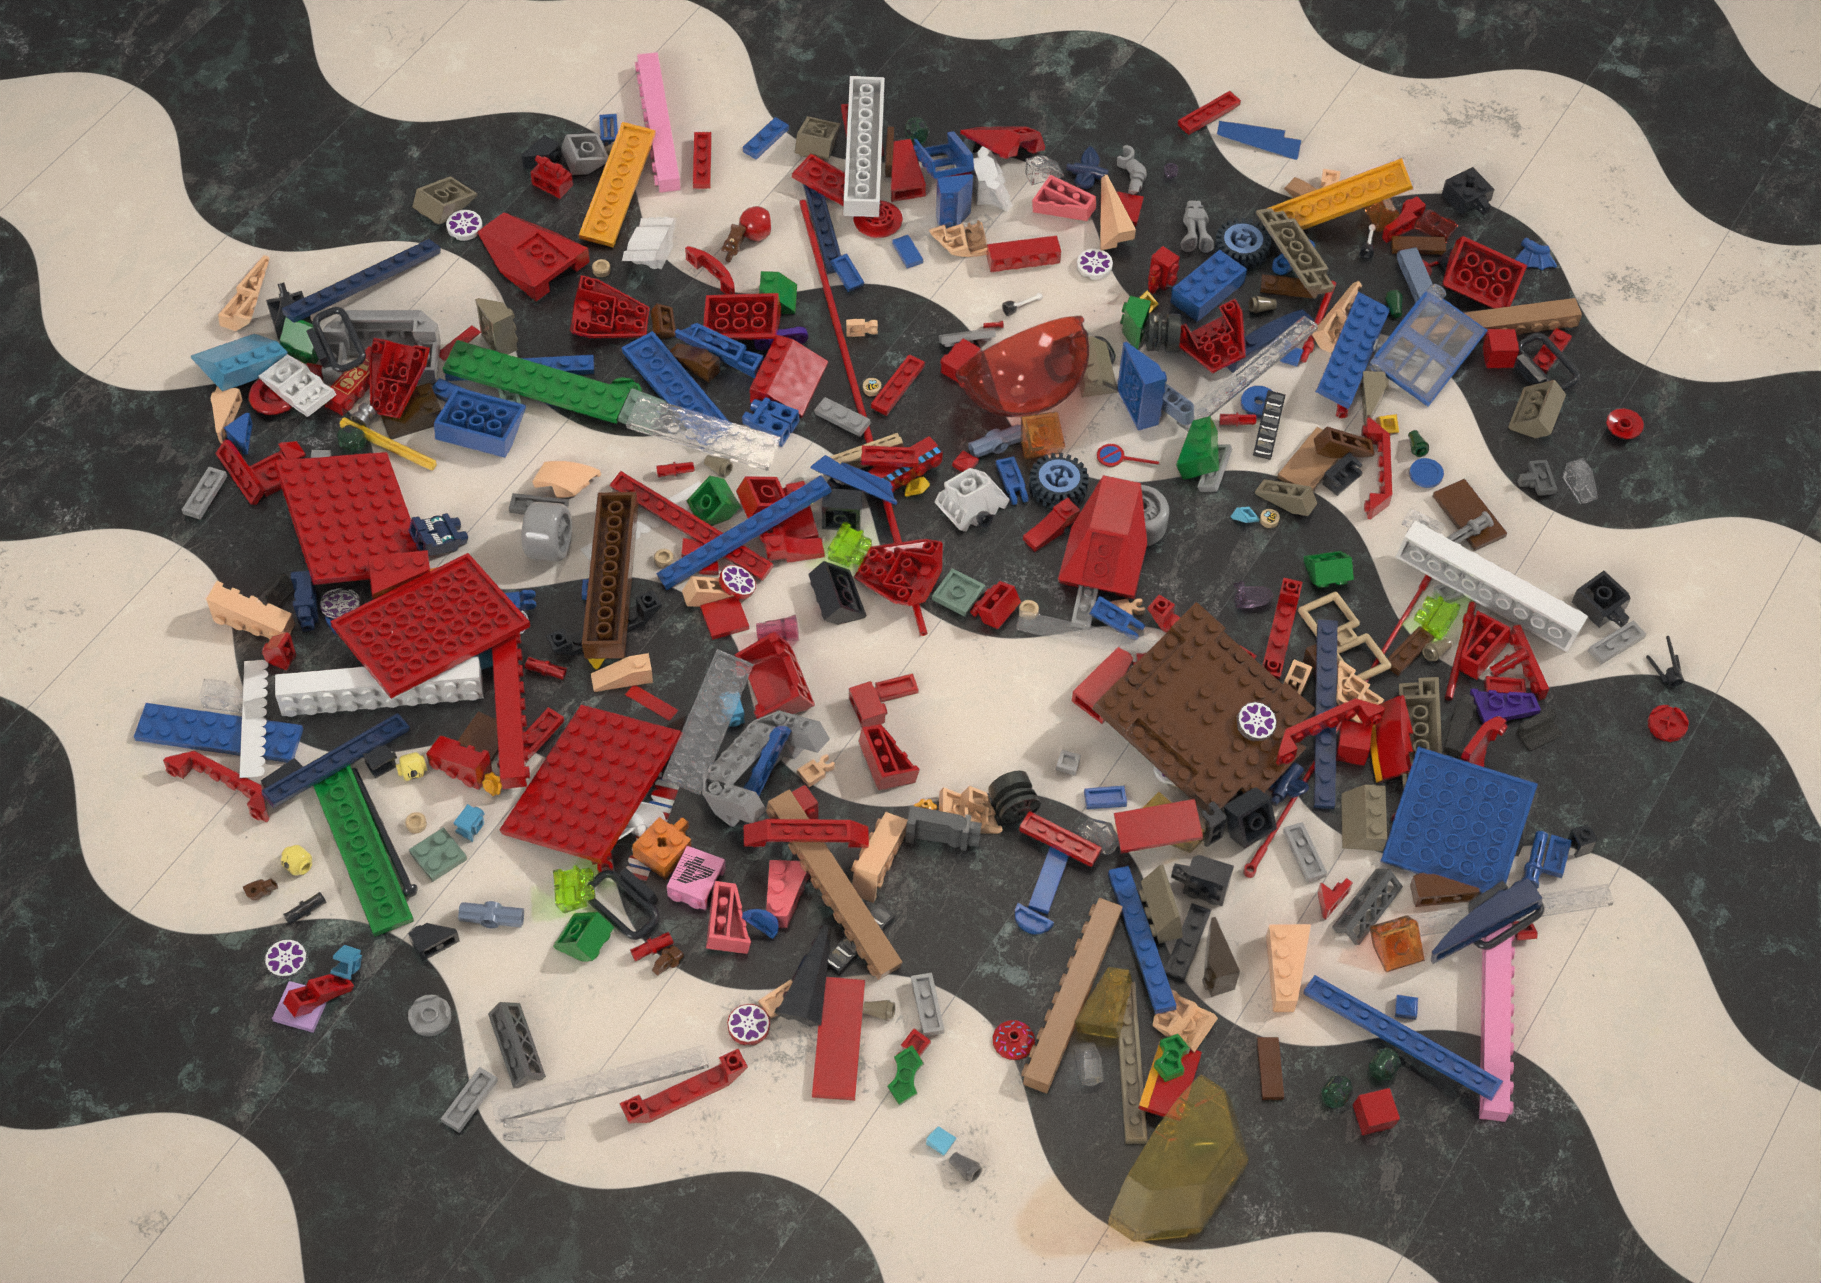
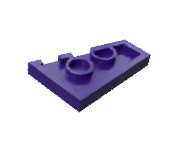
M1478 689L1470 690L1471 698L1482 724L1495 716H1500L1508 721L1537 715L1541 711L1534 693L1509 692L1506 694L1497 693L1495 690H1489L1488 692H1481Z

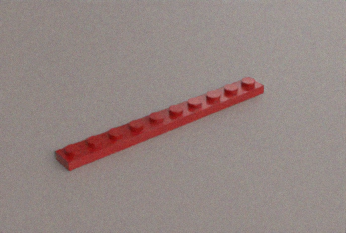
M622 471L618 473L610 484L611 489L616 492H636L639 506L704 545L723 534ZM744 545L723 556L735 565L743 567L762 581H764L774 567L772 562Z

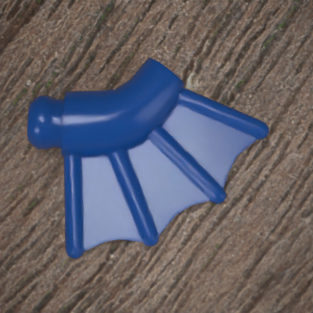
M1525 238L1521 242V246L1525 248L1514 260L1527 265L1526 268L1535 267L1541 271L1547 267H1557L1550 255L1548 245H1539L1533 240L1530 241L1529 238Z

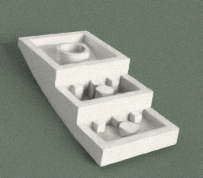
M288 354L259 375V378L269 388L307 417L336 396L334 389L324 384L320 377L310 372L308 366Z

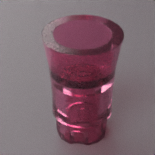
M796 614L781 619L765 621V623H756L758 640L775 631L785 641H799Z

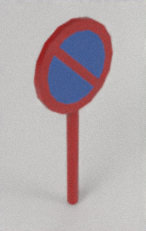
M1105 444L1097 451L1098 461L1108 467L1117 466L1123 460L1159 465V461L1124 456L1123 449L1116 444Z

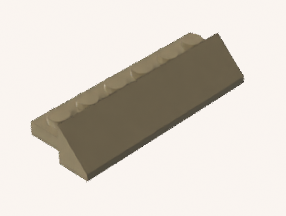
M1272 208L1257 210V216L1313 298L1315 299L1317 294L1332 292L1335 286L1326 275L1328 267L1295 218L1289 219L1284 211L1274 212Z
M1439 677L1418 678L1419 682L1399 684V696L1404 695L1413 730V734L1409 735L1413 752L1409 753L1411 764L1418 747L1442 754ZM1409 772L1402 775L1403 790L1405 788Z

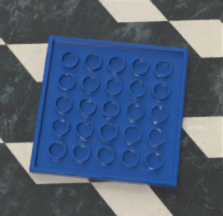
M1418 747L1381 862L1416 874H1436L1479 888V894L1486 892L1501 881H1504L1506 884L1538 784Z

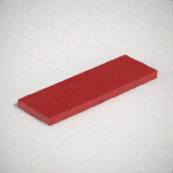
M826 977L821 1026H818L812 1098L855 1101L865 980Z

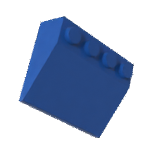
M1124 342L1117 384L1118 393L1138 431L1157 426L1162 415L1161 407L1163 405V394H1165V382H1167L1166 373L1161 370L1156 362L1128 342Z
M456 387L434 422L435 439L506 458L513 446L526 405Z

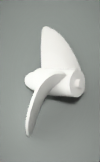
M641 802L619 839L630 832L640 837L646 831V827L651 826L659 817L665 820L663 812L655 805Z

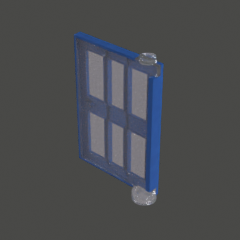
M1431 284L1369 362L1371 371L1385 372V376L1427 407L1430 406L1487 332V329L1444 300L1446 292L1437 284Z

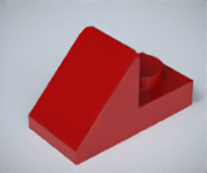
M1348 878L1342 883L1338 882L1333 890L1320 883L1318 898L1322 918L1325 920L1350 893L1353 882Z

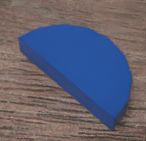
M1017 903L1015 920L1018 926L1025 932L1042 934L1054 925L1053 921Z
M760 909L747 910L742 913V919L773 939L777 935L779 923L772 913Z

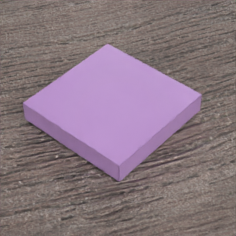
M289 981L272 1019L277 1023L314 1032L327 1002L315 1008L312 1013L294 1018L283 1004V1001L289 990L306 985Z

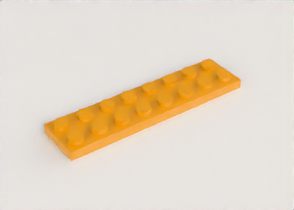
M626 122L621 123L580 230L579 239L614 247L654 141L656 130Z
M1400 158L1269 208H1272L1274 212L1284 211L1289 219L1295 218L1301 229L1304 230L1412 190L1413 186L1403 159Z

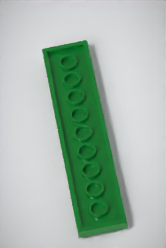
M456 340L442 368L443 373L506 390L510 393H517L527 398L616 424L630 393V390L460 340Z
M349 765L315 784L313 787L372 933L376 937L412 923L414 919Z

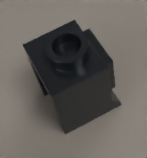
M386 745L380 746L370 751V753H363L365 764L375 779L396 768V753L392 748L388 749Z
M1588 824L1572 829L1568 836V840H1571V843L1578 842L1579 844L1577 851L1574 853L1575 858L1594 852L1593 848L1597 838Z

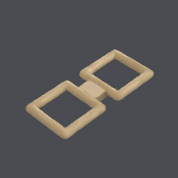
M1337 592L1330 593L1299 607V614L1315 636L1317 635V624L1308 612L1331 601H1335L1350 621L1339 626L1337 629V666L1340 660L1344 662L1339 655L1340 653L1365 642L1381 664L1356 676L1366 680L1391 668V663L1369 634L1365 633L1357 636L1352 630L1358 627L1360 622Z

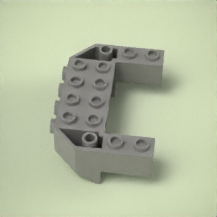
M346 310L364 350L372 346L373 338L389 340L404 345H418L430 348L427 364L418 384H435L437 382L441 339L438 324L421 310ZM340 315L326 324L323 333L339 365H345L347 355H358V352ZM331 366L325 369L322 367L325 384H333L343 374L333 370Z
M777 711L752 721L702 776V794L714 814L732 827L739 820L749 823L756 822L767 809L756 792L744 789L743 787L749 781L752 769L758 763L761 751L770 739L771 731L777 726H787L792 730L774 765L775 767L783 757L795 760L804 749L816 753L822 749L830 738L820 721L782 711Z

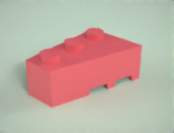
M1050 175L1033 198L1032 208L1034 213L1088 221L1096 209V196Z
M770 860L766 911L772 913L777 918L778 928H788L799 898L803 894L806 882L810 878V874L802 869L799 861Z
M715 881L711 897L707 949L748 954L751 941L750 937H748L746 921L742 919V905L736 884Z

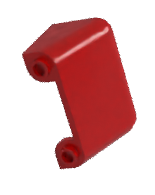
M775 631L734 654L737 660L735 665L740 673L744 672L748 676L758 704L755 705L756 710H754L757 719L777 711L796 714L815 706L792 647Z

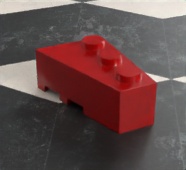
M428 550L368 556L372 600L430 572Z
M440 735L426 753L429 765L435 770L440 769L452 779L457 778L469 788L474 787L480 790L483 786L482 782L485 779V774L493 772L489 751L483 750L481 753L475 751L474 746L469 745L466 748L460 746L461 743L459 741Z

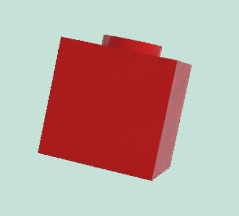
M1488 329L1482 346L1486 368H1513L1519 352L1515 329Z
M1343 720L1338 734L1336 761L1365 766L1370 750L1373 725L1365 727L1363 723Z
M1390 1088L1359 1095L1352 1104L1362 1135L1392 1129L1400 1120Z

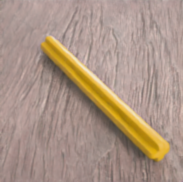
M342 418L339 423L343 429L346 426L358 428L361 434L353 431V428L351 433L429 470H434L437 466L436 460L348 418Z

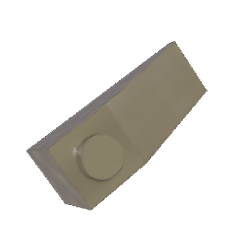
M1363 371L1360 387L1364 425L1367 418H1373L1384 397L1385 390L1389 388V380L1386 379L1385 372Z
M1264 479L1255 491V494L1292 514L1308 516L1317 505L1311 486Z

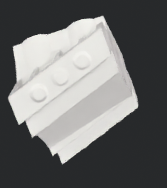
M982 146L977 152L979 158H973L975 171H971L973 174L972 190L976 204H991L1008 212L1013 205L1009 200L1010 195L1004 185L1006 181L1002 175L1003 172L991 150Z
M641 218L639 227H636L628 243L627 251H624L622 261H632L635 264L648 265L652 269H662L673 248V232L676 218Z
M969 468L944 483L945 490L939 492L935 503L959 530L967 532L970 524L978 525L976 520L978 512L987 511L991 515H995L999 507L1006 508L1010 499L985 472Z

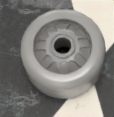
M1141 485L1148 547L1157 543L1164 536L1169 519V505L1166 498L1158 490Z
M534 502L530 504L526 509L522 523L521 537L524 553L527 557L534 560H562L568 553L572 536V519L569 509L560 503Z

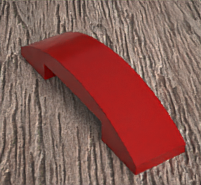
M690 246L685 247L686 260L697 270L703 266L720 281L721 291L725 295L735 294L733 279L729 271L718 259L703 250Z

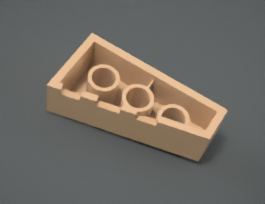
M216 581L206 598L213 621L220 625H229L236 630H245L255 636L261 635L269 639L272 636L285 632L291 633L295 626L292 613L269 603L265 606L256 597L251 596L247 598L239 594L240 590L233 587L231 590L222 587L223 583Z
M885 812L882 819L879 818L877 820L875 832L869 834V848L861 849L860 858L854 861L851 869L854 872L852 886L860 898L874 903L877 887L881 888L886 870L889 871L894 855L897 854L906 835L907 819Z
M1272 924L1268 927L1266 943L1273 1012L1295 1011L1311 924Z

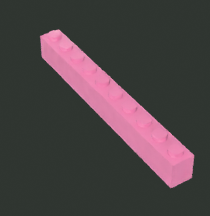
M658 52L637 54L638 62H635V70L639 72L637 74L638 85L641 84L639 86L640 97L644 98L641 99L642 109L646 110L643 111L644 122H648V124H645V128L656 130L651 146L652 149L649 151L650 159L654 160V162H651L652 171L656 173L654 175L655 186L659 187V193L680 190V178Z
M1512 923L1482 938V941H1490L1512 927ZM1515 935L1490 950L1482 949L1480 1068L1503 1080V1084L1492 1101L1480 1095L1479 1119L1506 1122L1509 1114L1512 1115L1513 1102L1510 1101V1095L1513 1093L1514 1083L1510 1081V1075L1513 1074L1514 1063L1510 1062V1055H1513L1514 1043L1511 1042V1036L1514 1033V1023H1511V1016L1513 1017L1514 1004H1511V997L1514 996L1515 987L1511 984V978L1514 977L1515 967L1511 965V959L1513 960L1515 955V947H1512Z

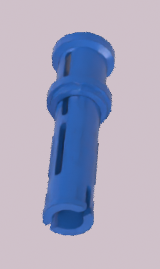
M1537 831L1535 833L1530 859L1524 866L1525 875L1521 879V881L1529 878L1536 889L1539 888L1540 883L1538 880L1543 872L1541 863L1548 839V834L1544 831Z

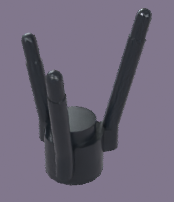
M1666 636L1673 667L1668 668L1664 675L1649 655L1646 658L1660 675L1663 683H1668L1670 687L1681 685L1684 682V678L1681 672L1679 657L1674 654L1670 636Z

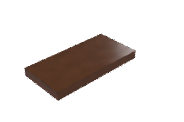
M1465 478L1433 492V498L1458 530L1466 526L1469 520H1474L1481 516L1484 511L1490 515L1494 523L1492 527L1488 526L1481 530L1480 534L1471 535L1466 538L1474 551L1507 536L1506 530Z

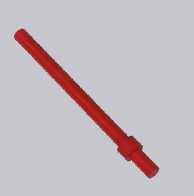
M1333 291L1325 293L1309 337L1303 344V352L1300 357V361L1303 363L1307 362L1309 354L1313 352L1315 339L1312 336V332L1323 320Z
M1469 602L1467 612L1463 616V628L1445 694V699L1448 701L1453 699L1460 672L1461 655L1475 619V602Z

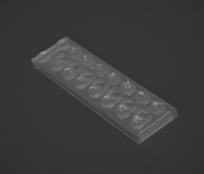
M640 394L626 423V428L766 471H769L781 442V437Z
M716 650L662 780L695 794H701L754 664L721 650Z

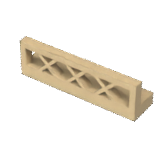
M898 433L864 444L865 446L904 447ZM862 445L830 456L839 464L843 462L858 469L869 466L861 465Z

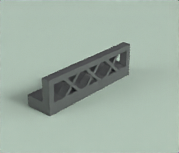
M1391 869L1374 870L1332 926L1336 933H1346L1355 945L1361 944L1403 887ZM1389 881L1394 885L1390 893H1388ZM1382 895V904L1377 907V897ZM1368 909H1371V919L1366 922V912ZM1357 924H1360V933L1356 936L1353 929Z
M499 1002L488 1015L513 1088H520L528 1080H543L546 1075L521 1004ZM509 1010H515L517 1019L510 1014ZM515 1027L522 1031L523 1037L517 1033ZM522 1045L529 1050L530 1055L523 1051ZM528 1064L535 1068L536 1073H531Z

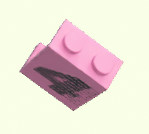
M687 846L667 885L668 897L676 902H685L695 909L701 908L706 910L710 891L718 875L723 876L726 870L725 859Z

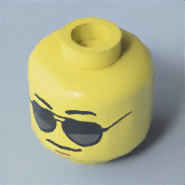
M417 752L401 756L399 758L400 764H396L398 775H403L406 781L421 778L425 774L424 771H427L424 756H420Z
M293 845L283 850L281 865L292 875H304L311 869L312 856L303 847Z

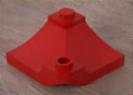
M800 481L786 484V487L783 488L785 495L787 496L805 485V482ZM811 505L760 534V541L764 543V537L781 534L784 537L797 539L819 538Z
M1495 716L1486 721L1466 746L1460 760L1484 767L1486 749L1490 741H1495L1498 735H1504L1508 728V725H1506L1507 720L1500 716Z

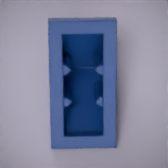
M249 413L243 414L224 427L227 439L231 440L234 446L243 454H248L253 425Z

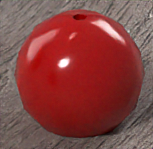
M753 206L742 212L739 218V225L746 227L743 234L745 238L750 241H761L770 235L771 219L768 210L760 206Z

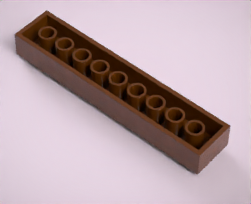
M601 492L597 496L582 638L585 659L625 658L639 508L636 492Z

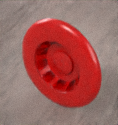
M880 200L879 217L853 216V221L856 228L862 234L873 238H884L891 236L899 230L903 217L901 211L894 204Z
M258 379L252 385L249 392V402L256 411L262 414L275 415L292 408L290 404L277 395L261 379Z

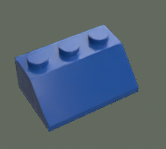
M973 174L937 178L936 218L938 227L945 225L947 229L959 225L971 213Z

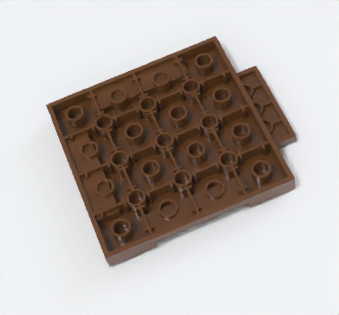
M1195 602L1170 630L1095 703L1092 709L1191 800L1195 799L1196 804L1209 814V804L1214 801L1222 809L1239 790L1246 793L1257 787L1265 793L1306 749L1300 742L1295 743L1298 748L1295 759L1289 764L1283 763L1277 766L1276 759L1285 729L1305 721L1315 708L1286 682L1284 684L1280 683L1224 632L1226 628L1199 603ZM1256 702L1270 708L1275 716L1276 725L1269 736L1256 738L1243 730L1239 721V715L1244 706Z

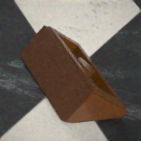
M656 303L651 310L653 332L659 339L676 337L673 308Z

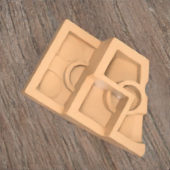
M963 223L947 229L945 225L929 229L930 234L952 255L977 257L987 254V248L970 252L967 234L970 231L968 227H964Z
M547 461L543 463L532 482L535 488L552 486L556 498L573 497L590 484V479L600 477L601 472L594 467L580 463Z
M1340 660L1338 663L1336 695L1338 705L1355 698L1377 705L1381 704L1384 699L1368 689L1370 684L1356 676L1354 668ZM1357 715L1350 719V721L1362 723Z
M968 786L961 794L944 787L939 791V811L958 814L964 818L965 814L972 815L971 821L982 823L980 833L999 834L1002 832V826L997 825L994 818L996 813L990 804V799L986 792L972 786Z
M1171 989L1177 1005L1176 1010L1156 1014L1153 1020V1027L1167 1037L1178 1033L1190 1050L1195 1053L1218 1018L1214 1013L1198 1007L1195 1002L1179 996L1176 991Z

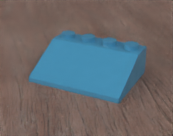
M251 334L193 354L191 359L222 391L259 379L260 374L286 356L288 352L275 340Z

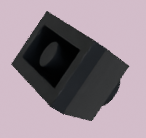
M543 135L521 155L523 167L525 169L535 168L539 164L535 162L537 155L545 156L553 163L557 162L562 156L561 145L548 136Z
M430 923L416 926L408 933L410 942L422 962L460 942L455 928Z

